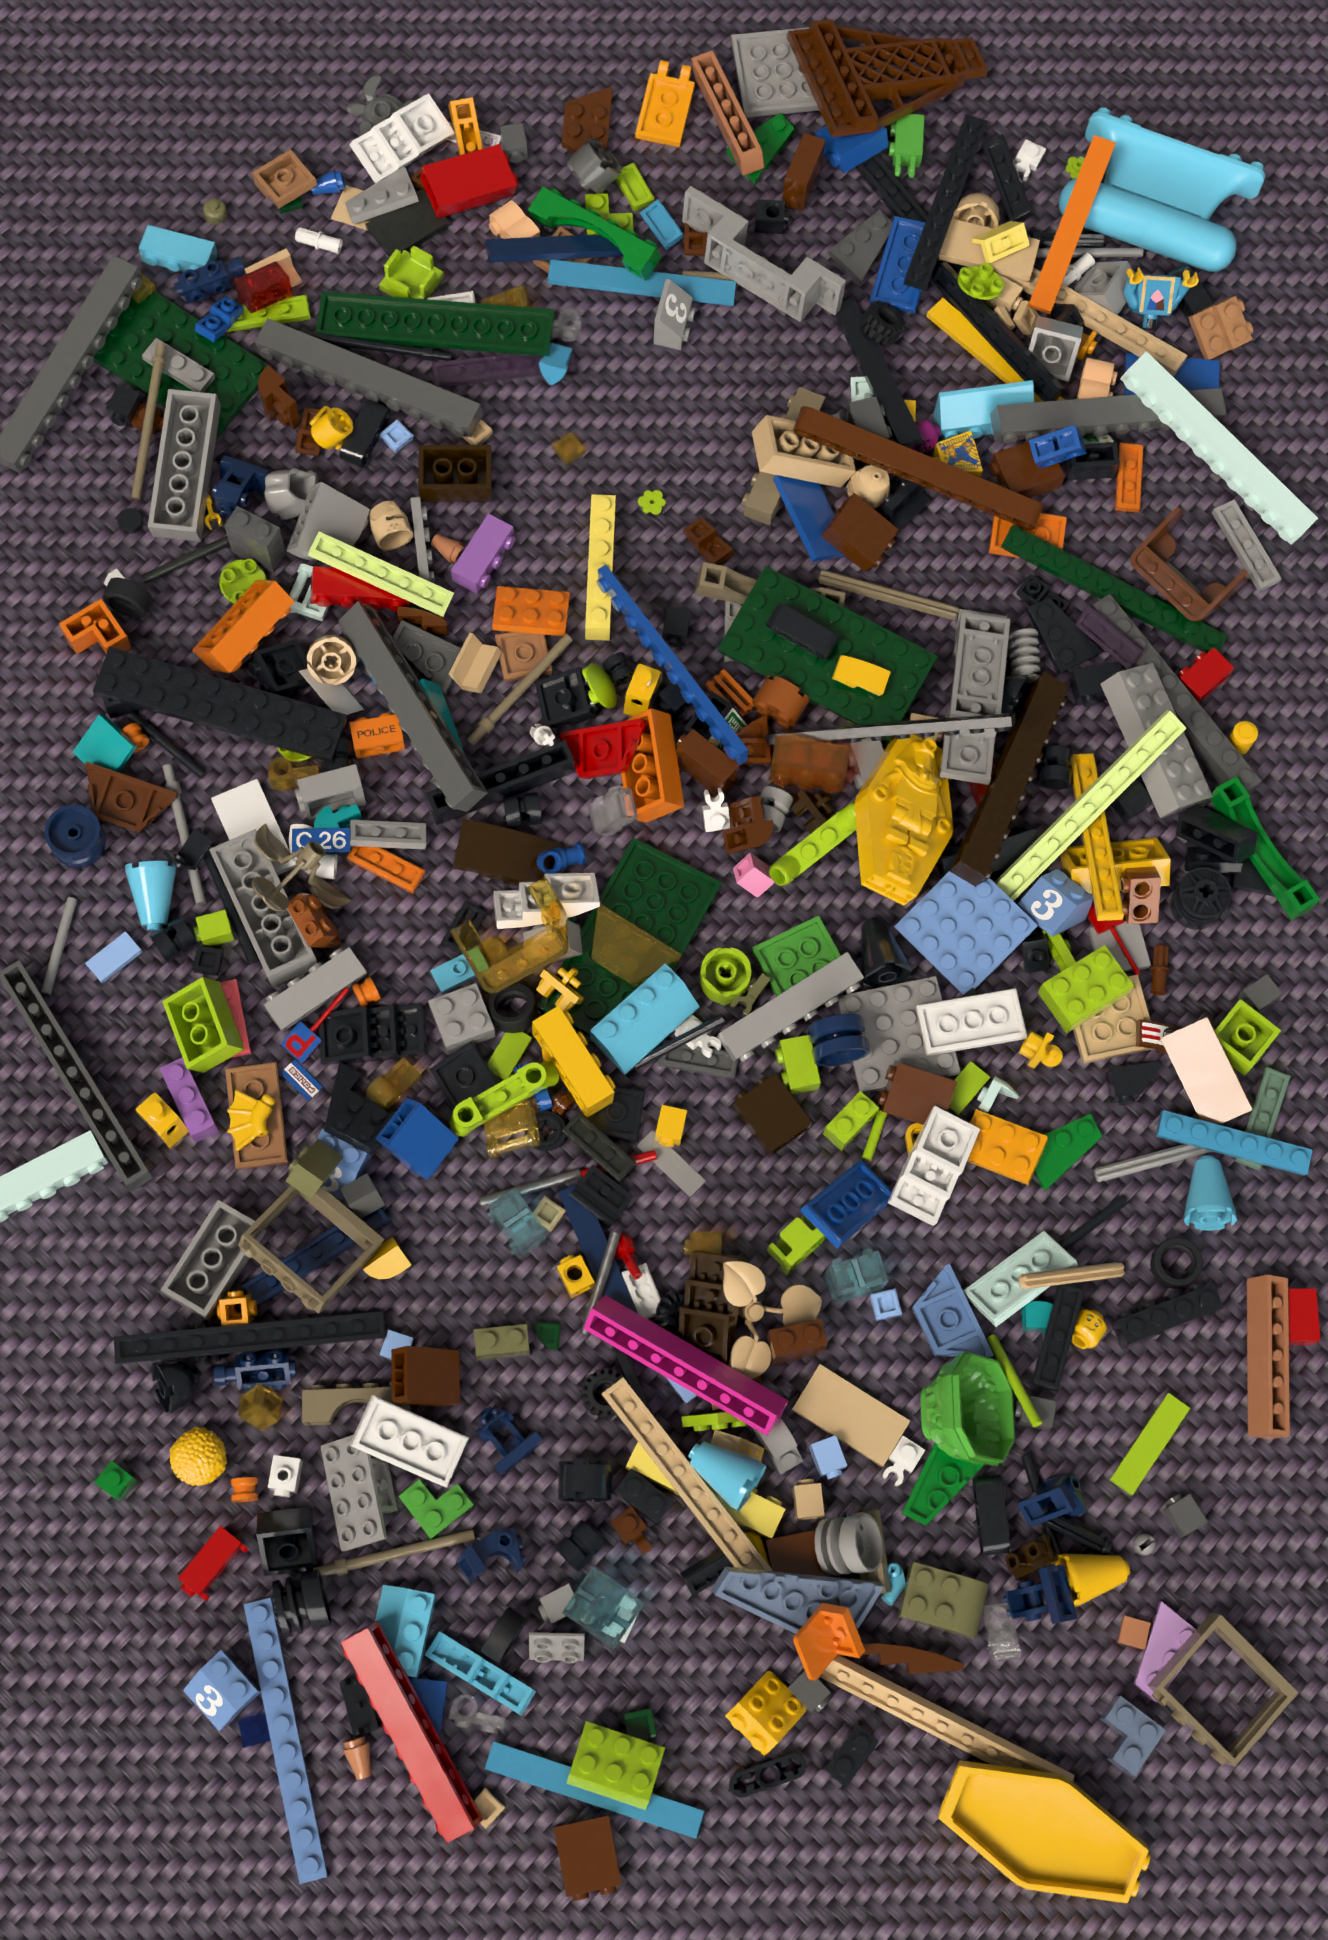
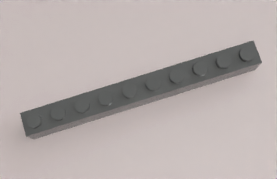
M113 255L0 434V464L20 474L24 468L29 466L36 448L42 445L48 429L54 426L61 408L67 405L69 396L73 389L79 386L83 373L91 367L98 349H102L110 330L116 327L120 314L128 308L130 298L135 291L140 289L143 277L138 267Z
M268 318L255 341L259 354L265 359L272 360L273 358L280 361L287 368L292 369L295 367L310 377L315 375L322 378L329 385L334 386L337 384L344 387L349 393L362 394L368 400L386 404L391 410L404 411L410 417L416 420H426L432 426L439 429L442 427L446 428L458 437L467 436L471 438L483 416L480 403Z
M1222 388L1188 390L1219 422L1226 416ZM1137 395L997 405L990 414L995 442L1003 441L1006 444L1021 439H1026L1029 442L1031 439L1072 425H1076L1080 429L1082 436L1085 434L1102 436L1108 432L1125 434L1133 430L1144 433L1158 428L1161 431L1171 430L1167 424L1160 421L1158 415L1151 408L1146 407Z
M1109 594L1093 604L1085 619L1117 659L1121 661L1126 670L1150 663L1154 664L1179 721L1186 727L1184 733L1193 753L1218 784L1221 785L1237 776L1248 794L1254 793L1262 782L1261 779L1114 598Z
M358 601L338 620L343 627V634L352 642L356 655L366 665L365 670L374 678L377 683V690L385 696L388 701V708L396 714L400 721L399 726L410 737V744L421 755L422 764L433 775V781L444 793L448 806L454 810L468 812L488 793L374 607Z
M18 960L1 970L0 979L126 1187L132 1192L152 1180L153 1176L21 961Z

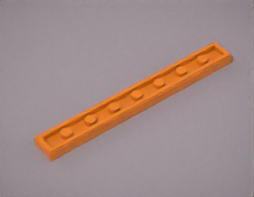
M1096 135L1093 136L1028 307L1051 314L1116 142Z

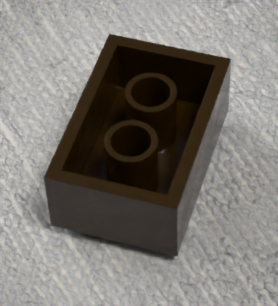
M419 445L418 491L420 501L492 502L491 445Z

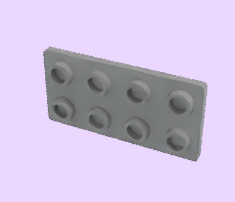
M354 1435L321 1446L341 1551H349L385 1540L387 1534L382 1514L398 1511L388 1462L379 1458H371L370 1454L350 1446Z

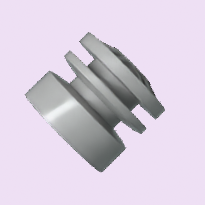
M870 1514L849 1515L846 1518H824L819 1522L815 1533V1552L822 1570L827 1575L838 1576L840 1574L847 1575L851 1572H874L879 1568L883 1555V1542L880 1528Z

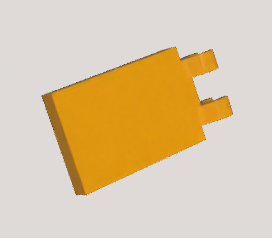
M660 60L657 74L650 73L635 138L680 147L695 82L690 81L691 66L682 65L680 78L677 79L668 77L669 62Z

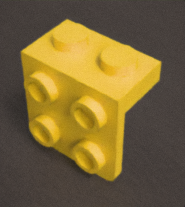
M767 1671L725 1717L735 1729L739 1730L751 1742L756 1750H759L765 1756L806 1712V1708L774 1673Z

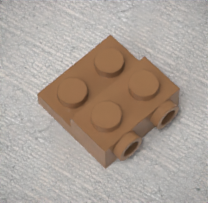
M291 149L252 172L255 185L278 208L317 186L315 177Z
M1236 296L1227 297L1188 317L1204 359L1210 360L1253 340L1251 337L1253 327L1249 321H1245L1242 313L1245 311L1244 304Z

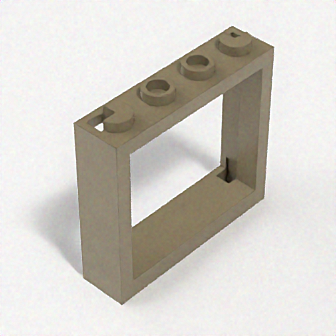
M291 1185L242 1234L238 1246L241 1247V1251L247 1257L254 1258L261 1264V1268L267 1274L274 1275L281 1281L282 1286L288 1292H293L301 1298L302 1303L308 1309L315 1310L319 1314L380 1249L384 1239L323 1187L310 1199ZM298 1195L303 1197L365 1250L323 1296L256 1240L263 1230Z
M1216 1613L1208 1615L1147 1685L1154 1692L1152 1697L1162 1706L1167 1705L1173 1711L1172 1717L1182 1726L1186 1724L1193 1731L1191 1736L1204 1746L1206 1744L1212 1750L1211 1756L1221 1765L1225 1763L1234 1767L1298 1693L1221 1614ZM1213 1631L1275 1691L1273 1696L1227 1749L1164 1688Z

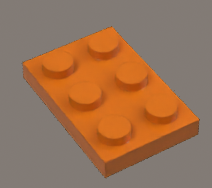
M1041 513L1035 530L1017 526L1063 550L1067 517ZM993 516L988 553L1019 558L1000 548L1013 523Z
M497 586L492 630L564 636L566 634L570 592Z

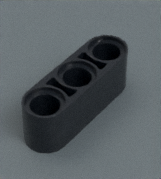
M1183 264L1163 275H1173L1184 280L1183 272L1185 270H1189L1190 277L1194 275V272L1189 265ZM1198 281L1196 286L1190 287L1178 304V307L1190 324L1189 316L1214 303L1200 281Z
M367 400L353 424L352 433L346 437L342 444L339 458L361 468L364 467L380 438L379 433L385 429L390 419L391 409Z
M778 603L765 624L771 631L822 660H827L839 641V637L835 633L782 603Z
M1001 1475L973 1477L972 1486L981 1554L985 1556L1010 1553L1009 1531Z

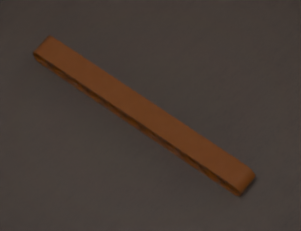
M801 407L793 431L802 437L1025 529L1035 530L1044 507L1036 500L811 407Z

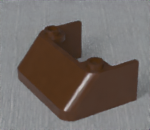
M1177 506L1132 553L1131 564L1138 573L1188 620L1199 622L1223 606L1251 576L1248 571L1243 569L1227 587L1220 583H1212L1201 592L1168 561L1176 551V542L1168 532L1185 516Z

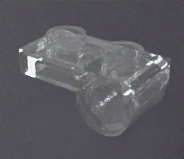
M566 308L560 312L558 320H554L552 338H562L564 341L581 339V321L576 310ZM567 320H572L575 322L571 326H567L564 324V322Z
M1008 1603L986 1605L983 1609L991 1662L1019 1659L1021 1656L1014 1619L1007 1615Z
M463 1694L454 1700L449 1714V1719L455 1720L454 1726L470 1729L471 1723L482 1725L481 1731L497 1734L498 1728L504 1729L506 1718L478 1713V1702L471 1695ZM464 1699H469L473 1703V1711L467 1716L461 1715L458 1711V1705Z

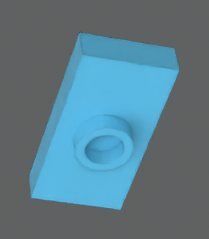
M476 948L430 970L442 994L487 972V968Z

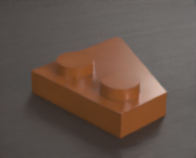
M762 716L735 731L736 735L748 749L747 761L742 764L766 765L771 763L770 745H767L766 734H768L767 716ZM722 743V751L725 753V746Z

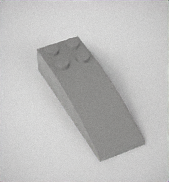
M254 829L209 850L271 986L274 987L308 972L312 966L317 964V960L288 909L282 912L271 909L252 888V881L256 877H263L269 880L275 887L281 883L271 861L256 848L254 837L257 831ZM282 888L280 892L287 897L284 889Z

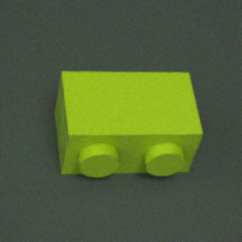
M809 1035L780 1040L778 1049H775L777 1063H782L784 1073H780L781 1081L791 1095L819 1090L821 1084L818 1068L814 1063L813 1046L809 1040Z
M859 1091L825 1127L823 1135L843 1151L876 1116L879 1107Z

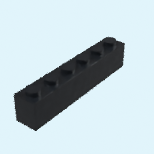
M564 740L551 747H545L477 773L488 793L468 812L454 810L449 807L445 801L444 793L439 788L426 793L427 804L436 825L499 802L505 796L517 795L575 772V761Z

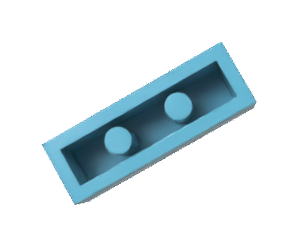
M147 225L139 246L143 262L151 266L166 267L174 272L198 269L205 266L209 261L216 262L218 256L215 242Z

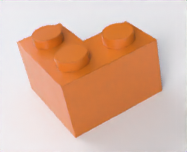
M102 599L97 600L59 623L65 638L76 654L97 642L106 654L109 647L128 651L132 648L127 635Z

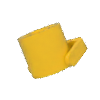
M324 406L309 422L312 425L311 434L314 440L325 449H333L335 447L336 450H339L346 437L353 431L351 418L346 412L337 407L330 409L328 406Z

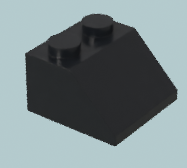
M312 1507L257 1513L256 1535L264 1576L314 1570L313 1568L318 1567Z

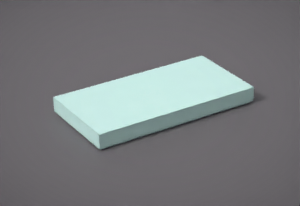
M1043 1231L963 1290L966 1298L997 1327L1050 1287L1020 1288L1018 1278L1021 1274L1074 1268L1078 1264L1063 1247Z

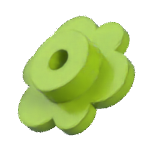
M1070 157L1068 159V165L1065 170L1067 173H1070L1072 179L1078 177L1085 159L1084 157H1078V159Z
M646 490L644 496L638 498V505L643 507L644 513L648 514L651 512L653 515H658L661 513L666 501L662 499L663 494L661 491L654 490L651 492Z

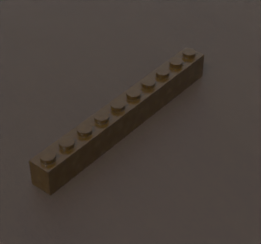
M1043 672L1030 688L992 774L990 783L984 792L950 869L951 873L975 887L982 880L987 881L993 872L992 862L996 861L1002 851V848L999 846L1010 833L1009 823L1016 818L1019 809L1016 807L1018 803L1022 802L1027 793L1025 786L1031 782L1035 775L1033 768L1040 762L1044 754L1041 749L1050 740L1052 734L1049 731L1057 723L1060 717L1057 714L1058 710L1064 706L1068 698L1065 694L1069 686L1046 672Z

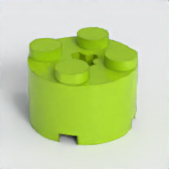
M720 947L710 951L705 956L700 970L699 982L703 993L710 1000L721 1005H728L735 998L746 994L751 980V965L747 956L740 950L731 947ZM721 973L723 975H726L727 973L730 974V978L721 977Z

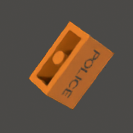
M384 713L376 718L362 717L354 722H349L356 759L405 750L402 730L399 726L400 721L396 714Z

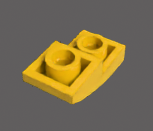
M841 655L832 679L852 688L861 687L880 696L884 693L890 671L859 659Z

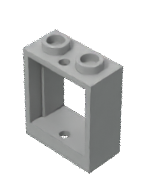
M356 764L297 779L299 788L294 789L301 813L306 812L308 820L316 818L318 813L328 805L333 813L337 812L344 805L352 806L357 804L358 807L366 805Z

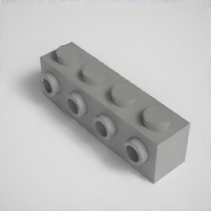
M350 947L346 950H343V948L336 950L330 955L331 960L325 964L321 962L315 964L308 970L310 974L303 979L300 976L296 977L287 984L288 989L282 993L276 991L266 998L267 1003L264 1004V1008L282 1033L339 995L344 988L351 987V985L367 976L366 970Z

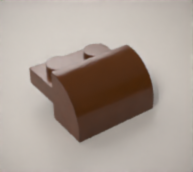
M268 365L261 372L258 379V388L265 416L270 422L277 418L283 426L288 425L292 430H295L301 425L296 401L289 396L286 380Z
M760 796L749 797L728 804L731 828L723 830L727 855L759 847L768 841L773 830V820L764 821V807Z

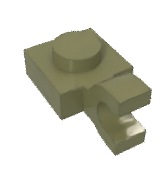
M763 973L758 979L754 977L749 983L746 997L739 996L735 998L730 1007L735 1009L738 1004H744L746 1009L742 1016L749 1015L752 1006L769 986L770 978Z

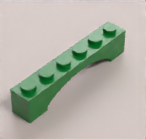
M545 187L541 188L528 209L535 221L552 230L555 226H576L603 236L623 254L622 263L627 271L647 281L661 259L655 243L648 239L645 241L639 239L638 235L630 229L622 230L611 219L606 221L600 218V214L593 209L585 210L576 200L563 198L564 196L556 189L552 188L550 191Z
M1236 776L1216 787L1210 800L1219 814L1258 832L1255 853L1249 858L1291 921L1312 910L1320 901L1319 897L1307 879H1302L1277 851L1259 822L1250 802V795Z

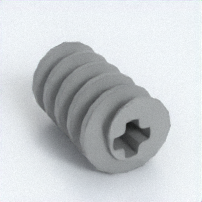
M1031 628L1014 631L1008 638L1009 661L1011 662L1009 664L1010 675L1024 676L1029 679V683H1033L1039 677L1036 673L1041 671L1040 666L1035 665L1040 662V657L1035 656L1039 654V648L1034 647L1039 644V640L1034 638L1038 635V630Z

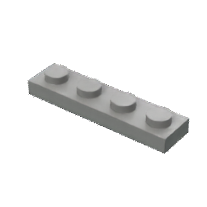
M420 497L410 498L419 577L435 584L434 571H429L428 564H433L431 549L426 550L425 543L430 542L429 528H424L423 520H428L426 505L421 506Z
M1232 500L1214 508L1212 511L1214 518L1243 567L1251 576L1250 579L1258 592L1279 583L1282 578L1236 501Z

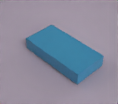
M659 199L640 212V215L665 250L684 237Z

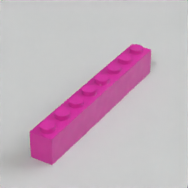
M606 1295L591 1308L583 1328L584 1330L767 1436L779 1422L788 1403V1400Z

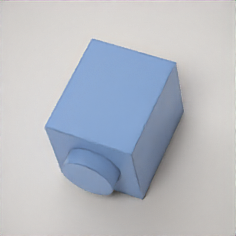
M836 1435L809 1446L820 1478L827 1476L828 1480L843 1475L842 1470L847 1467V1463Z

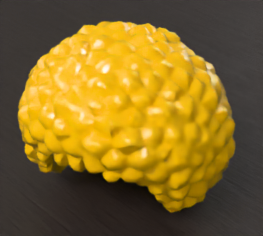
M194 1427L184 1432L170 1448V1463L173 1472L177 1475V1478H181V1481H185V1483L192 1486L213 1482L226 1469L227 1458L224 1443L213 1431H209L205 1427Z

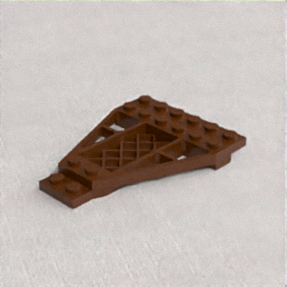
M833 19L811 21L809 29L788 31L787 40L831 137L876 132L962 87L965 79L986 77L988 68L973 37L960 39L939 37L920 40L838 26L834 24ZM841 38L864 42L866 46L846 48ZM912 61L923 65L922 68L913 64ZM893 63V64H895V65L901 67L902 69L899 70V69H897V68L891 66V64ZM870 66L881 70L880 73L871 69ZM929 68V69L933 70V71L935 72V74L932 73V72H930V71H928V70H926V69ZM907 70V71H909V72L915 74L916 77H914V76H912V75L906 73L905 71ZM887 73L895 77V79H892L884 74ZM865 75V76H867V77L873 79L874 81H873V82H872V81H869V80L863 78V76ZM925 94L906 105L902 103L900 98ZM890 99L896 110L878 118L871 101Z

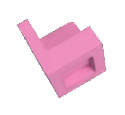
M749 853L733 868L736 883L756 897H759L774 884L769 876L770 866L752 853Z

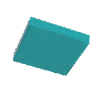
M99 714L73 750V753L84 764L87 761L120 772L138 746L104 714Z

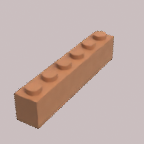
M713 50L691 58L694 78L742 176L764 168L762 149Z
M1263 1275L1247 1279L1249 1437L1263 1439L1290 1437L1288 1278Z

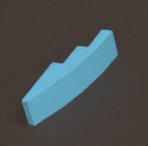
M440 1631L425 1654L431 1660L521 1716L536 1693L532 1688Z

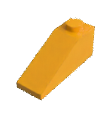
M473 97L450 101L448 106L459 155L483 149Z

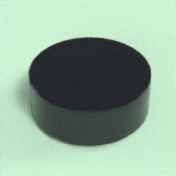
M134 508L124 509L118 515L119 527L125 533H136L143 526L142 516Z

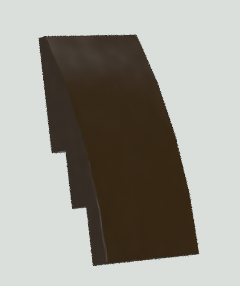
M463 819L453 867L458 870L479 873L480 877L503 880L504 884L519 886V882H544V875L548 873L538 869L537 857L543 851L562 848V844L517 830ZM552 855L547 856L544 859L545 868L551 869L554 867V857Z
M693 1250L691 1251L690 1278H687L685 1282L684 1306L680 1307L678 1337L728 1366L739 1306L729 1303L724 1295L723 1263L726 1261L744 1262V1257Z

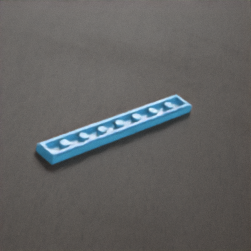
M550 260L548 284L661 297L665 280L669 279L689 294L694 302L733 306L735 281L652 272L647 281L627 271L626 268Z
M496 1742L492 1744L485 1766L486 1770L695 1839L704 1813L703 1810L651 1794L647 1808L643 1810L566 1784L571 1767Z

